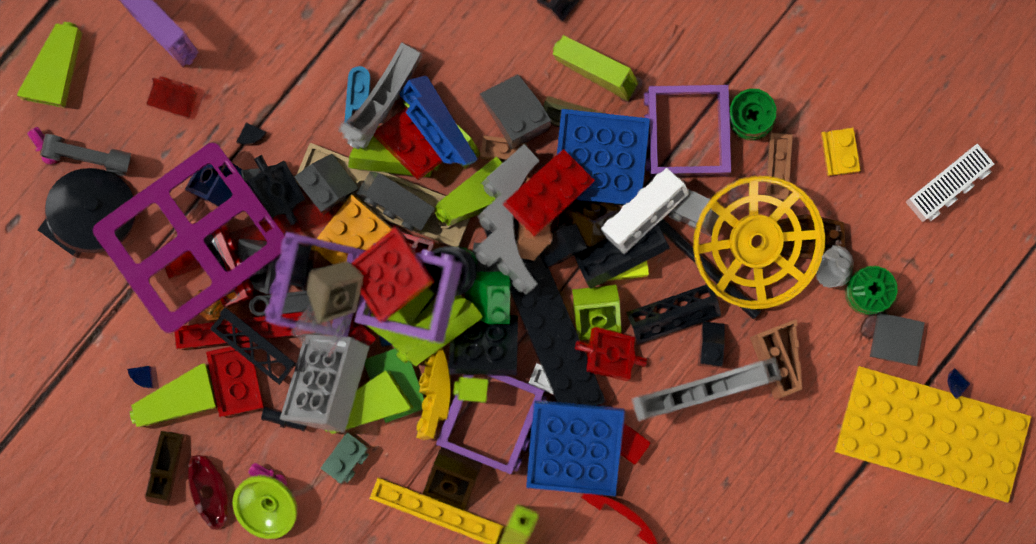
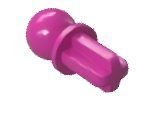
M34 127L27 134L36 146V152L42 149L44 134L39 127ZM41 156L42 161L48 165L55 164L58 161Z
M253 463L250 467L249 475L269 476L287 487L286 478L282 475L273 476L274 470H267L257 463Z

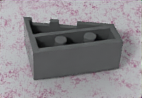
M369 172L356 193L364 198V202L373 208L377 206L384 210L383 214L393 220L397 218L402 221L401 225L412 232L414 229L421 231L434 210L433 206L379 172Z

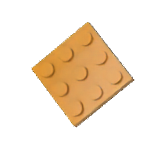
M353 194L317 239L367 250L393 228ZM315 246V250L333 265L347 261L348 253Z

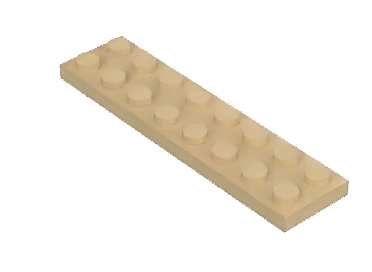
M310 143L297 174L312 163L330 154L334 155L358 188L361 187L369 172L377 171L351 169L348 167V157ZM379 172L434 208L439 201L446 197L386 172ZM358 190L353 193L383 220L403 227L401 225L403 222L395 218L393 220L383 214L384 210L377 206L373 208L365 203V199L356 194ZM346 198L341 203L344 204L348 200V198ZM433 210L422 230L414 229L413 232L448 246L456 247L460 245L470 218L447 226L445 222L443 223L437 218Z

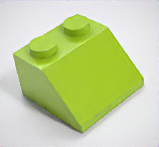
M617 285L599 286L592 289H572L576 333L579 340L590 339L591 329L594 327L621 333L620 301Z

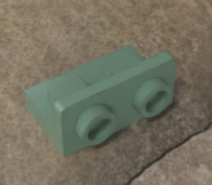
M347 432L321 466V469L338 483L343 484L344 481L349 483L356 473L353 469L358 463L362 465L369 456L367 453L369 448Z

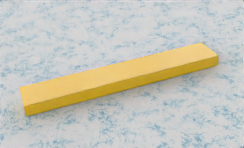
M377 478L369 498L486 544H496L503 527L500 524L381 478Z

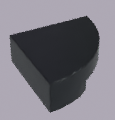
M245 123L236 142L241 145L254 144L262 140L266 132Z

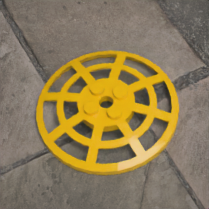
M771 176L742 178L719 190L702 210L693 237L695 263L707 286L725 301L749 309H765L778 306L801 293L817 273L825 248L823 221L813 201L803 190L794 184ZM758 182L777 184L787 188L792 193L783 202L772 196L758 195ZM749 183V196L734 201L726 208L717 202L722 195L731 189ZM799 198L809 210L815 230L801 231L798 218L790 209ZM758 201L776 205L777 208L769 217L758 214ZM749 203V215L738 220L731 214L737 207ZM711 208L719 215L713 227L711 242L699 244L701 227L706 214ZM784 213L792 223L793 232H782L777 223ZM725 220L733 227L730 239L718 241L719 230ZM760 235L762 238L761 244L753 247L751 244L752 238ZM815 239L813 258L807 271L803 274L794 266L801 251L802 240ZM784 241H794L792 254L787 261L780 255ZM730 248L735 259L727 268L722 262L718 250ZM712 251L715 263L723 273L717 285L706 273L701 261V253ZM775 262L782 268L774 275L763 278L762 267ZM744 264L753 268L754 280L736 276L735 273ZM787 273L798 280L786 292L766 299V285L777 282ZM730 280L742 286L755 287L757 300L739 299L727 294L724 290Z

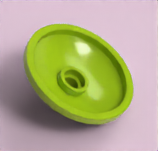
M252 476L244 480L234 493L233 510L239 523L251 534L264 539H275L288 533L294 526L297 519V504L290 490L280 481L269 476Z

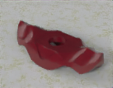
M195 455L189 461L188 471L191 496L203 520L211 529L218 530L224 525L228 516V497L225 484L210 459L202 455ZM203 486H210L212 488L213 495L211 498L206 499L202 497L201 489Z

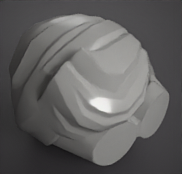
M834 245L823 254L821 264L816 273L819 283L828 288L847 284L853 274L854 260L852 255L844 247Z

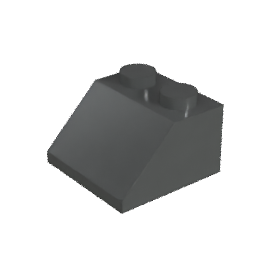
M333 154L312 163L295 176V179L323 216L359 189Z

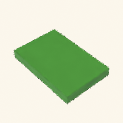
M396 349L367 358L364 363L370 381L384 371L390 370L414 407L409 411L384 418L385 423L423 410L422 402L424 396L422 393H419L420 385L413 365L410 362L403 363L396 356L398 353Z

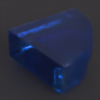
M151 366L127 369L130 378L137 385L144 388H154Z
M955 368L949 372L947 378L948 387L952 395L957 399L968 388L970 383Z

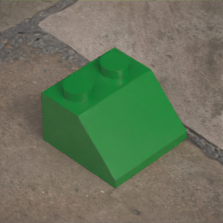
M477 272L475 283L465 293V299L473 303L483 316L480 319L487 324H510V277L502 272Z

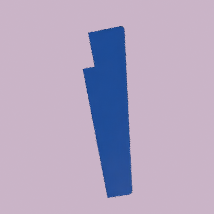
M422 76L410 79L399 93L410 105L406 111L409 118L444 163H462V165L474 163L477 157L429 78Z

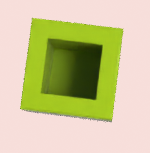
M459 377V382L455 381L454 395H457V400L486 402L488 380Z

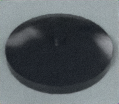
M96 168L78 169L61 177L50 189L45 204L47 225L55 238L70 249L84 253L105 251L93 234L95 224L134 196L127 184L111 172ZM135 217L115 231V235L120 242H123L131 232Z

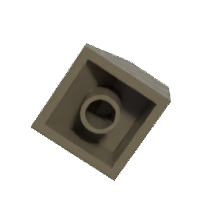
M348 261L311 271L307 291L319 324L356 312L363 275Z

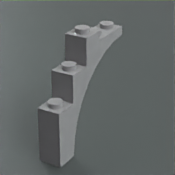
M401 42L394 57L368 98L354 115L347 121H344L339 128V131L344 133L343 137L348 140L347 144L356 149L368 146L378 125L384 123L395 100L400 99L399 93L411 79L424 54L423 52Z
M524 144L482 182L485 192L496 200L478 216L481 225L486 230H490L492 234L474 251L477 253V259L481 263L487 264L488 267L496 262L498 269L513 280L515 288L527 294L537 283L527 271L518 253L514 238L513 215L503 206V203L520 188L529 171L539 161Z
M771 358L694 382L633 398L632 401L638 421L778 381L781 380L776 359Z

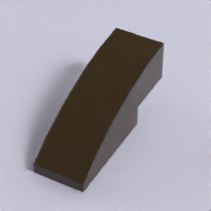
M166 431L160 432L150 469V479L145 493L146 502L169 506L181 453L183 435Z

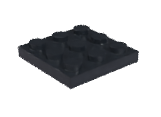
M510 315V324H487L479 320L451 340L449 374L517 375L518 315Z

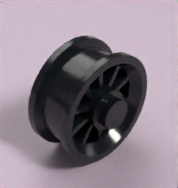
M298 244L288 286H298L302 288V291L307 290L310 273L314 265V245Z
M442 247L432 251L435 252L434 257L441 258V255L445 254L453 256L455 262L462 263L455 296L469 291L475 283L477 276L476 263L471 254L460 247ZM424 262L423 266L434 281L427 288L432 293L438 295L445 266Z

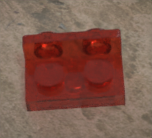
M159 76V79L152 77L151 82L153 85L146 105L189 119L197 97V93L192 90L193 86L185 83L176 85L172 83L171 79Z

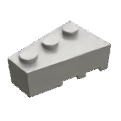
M687 189L689 195L668 213V216L678 222L682 221L695 229L699 216L710 199ZM711 208L706 214L701 227V232L710 237L712 236L716 220L719 217Z

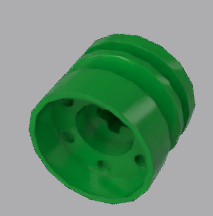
M751 88L741 91L735 96L730 105L729 117L731 128L740 138L750 141H756L767 136L771 132L776 120L777 108L774 99L765 91ZM749 113L752 115L757 114L756 121H753V119L748 120Z
M867 266L854 273L845 287V299L848 305L856 313L862 315H875L889 308L895 301L898 293L897 282L893 274L879 266ZM872 285H874V289L878 290V292L874 293L873 295L872 291L868 290V288Z

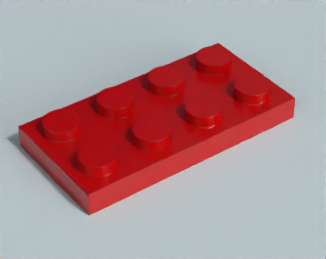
M563 149L503 203V206L535 237L590 187L595 180Z

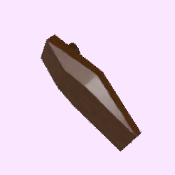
M811 215L796 216L801 226V231L815 230ZM821 217L825 232L824 253L834 245L845 248L844 222ZM789 218L777 221L782 232L794 231ZM815 239L802 240L799 258L813 257ZM784 241L780 253L781 256H791L794 241Z

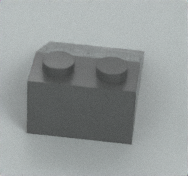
M518 74L480 93L481 99L511 150L550 130L551 120L540 101Z

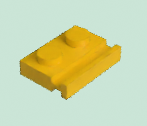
M854 128L822 132L821 138L827 177L860 172Z

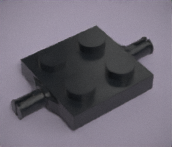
M263 155L256 157L254 160L260 171L256 176L246 181L247 185L271 218L285 214L290 226L295 224L298 220L292 209L298 203L304 201L305 197L286 162L282 161L276 165L268 166Z

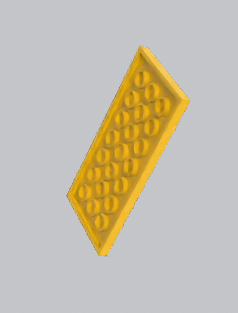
M858 366L834 452L1008 503L1031 416Z

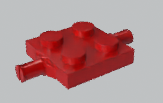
M594 327L591 329L589 343L577 341L575 345L576 350L587 352V372L628 381L631 378V369L634 364L645 367L647 364L645 362L647 358L635 355V337Z

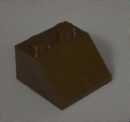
M574 200L559 214L558 226L565 223L567 226L576 224L585 245L591 247L606 239L601 228L608 219L613 218L620 212L621 208L614 204Z
M441 447L433 463L423 494L464 510L483 463Z

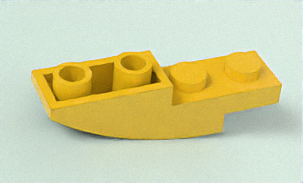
M442 348L424 360L426 366L419 380V393L427 395L422 402L423 412L416 427L418 431L416 438L421 440L434 438L438 421L447 420L450 377L447 360Z

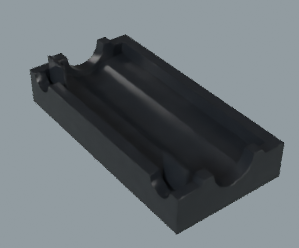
M657 223L625 254L606 238L591 247L586 245L587 248L574 255L587 285L592 289L669 250L670 247Z

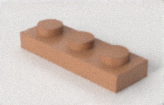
M770 133L767 176L777 177L789 182L793 134ZM766 182L765 195L772 196L781 201L788 197L789 190L787 188Z

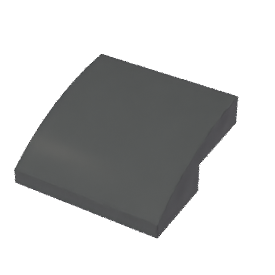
M878 313L870 357L917 366L925 322Z

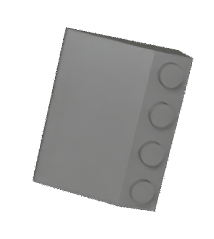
M305 335L280 419L323 430L345 432L369 346L351 337Z

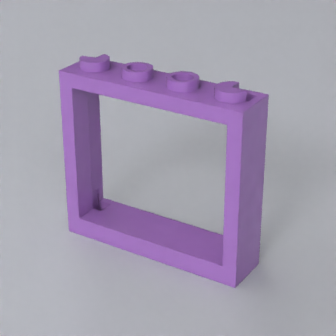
M119 0L127 11L182 67L193 63L192 60L199 52L187 35L153 0Z
M729 85L649 86L648 93H644V106H648V114H645L644 118H650L647 143L649 158H646L645 162L646 171H650V177H655L666 168L676 177L729 176L731 173ZM718 94L720 166L658 167L656 95Z
M286 232V236L281 243V257L276 264L277 274L275 282L271 286L270 304L266 308V321L337 337H348L353 313L333 319L331 327L281 317L298 242L348 253L347 261L349 263L353 262L366 250Z
M422 249L421 254L416 253L420 261L445 266L430 331L388 320L384 323L378 322L376 317L371 316L372 311L362 295L355 322L444 343L462 263L455 262L453 256L442 254L441 258L434 257L435 252Z
M464 374L463 377L473 378L474 374ZM487 375L534 394V400L545 401L547 398L543 396L544 390L509 376ZM455 395L436 445L508 474H512V471L517 472L522 459L518 458L520 451H526L530 440L526 436L529 429H532L534 400L508 465L448 442L464 402L463 400H457V395Z

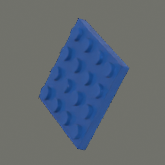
M568 109L561 110L557 154L564 149L595 180L575 200L625 205L637 196L638 192L643 188L650 118Z
M534 400L526 488L616 496L624 408Z

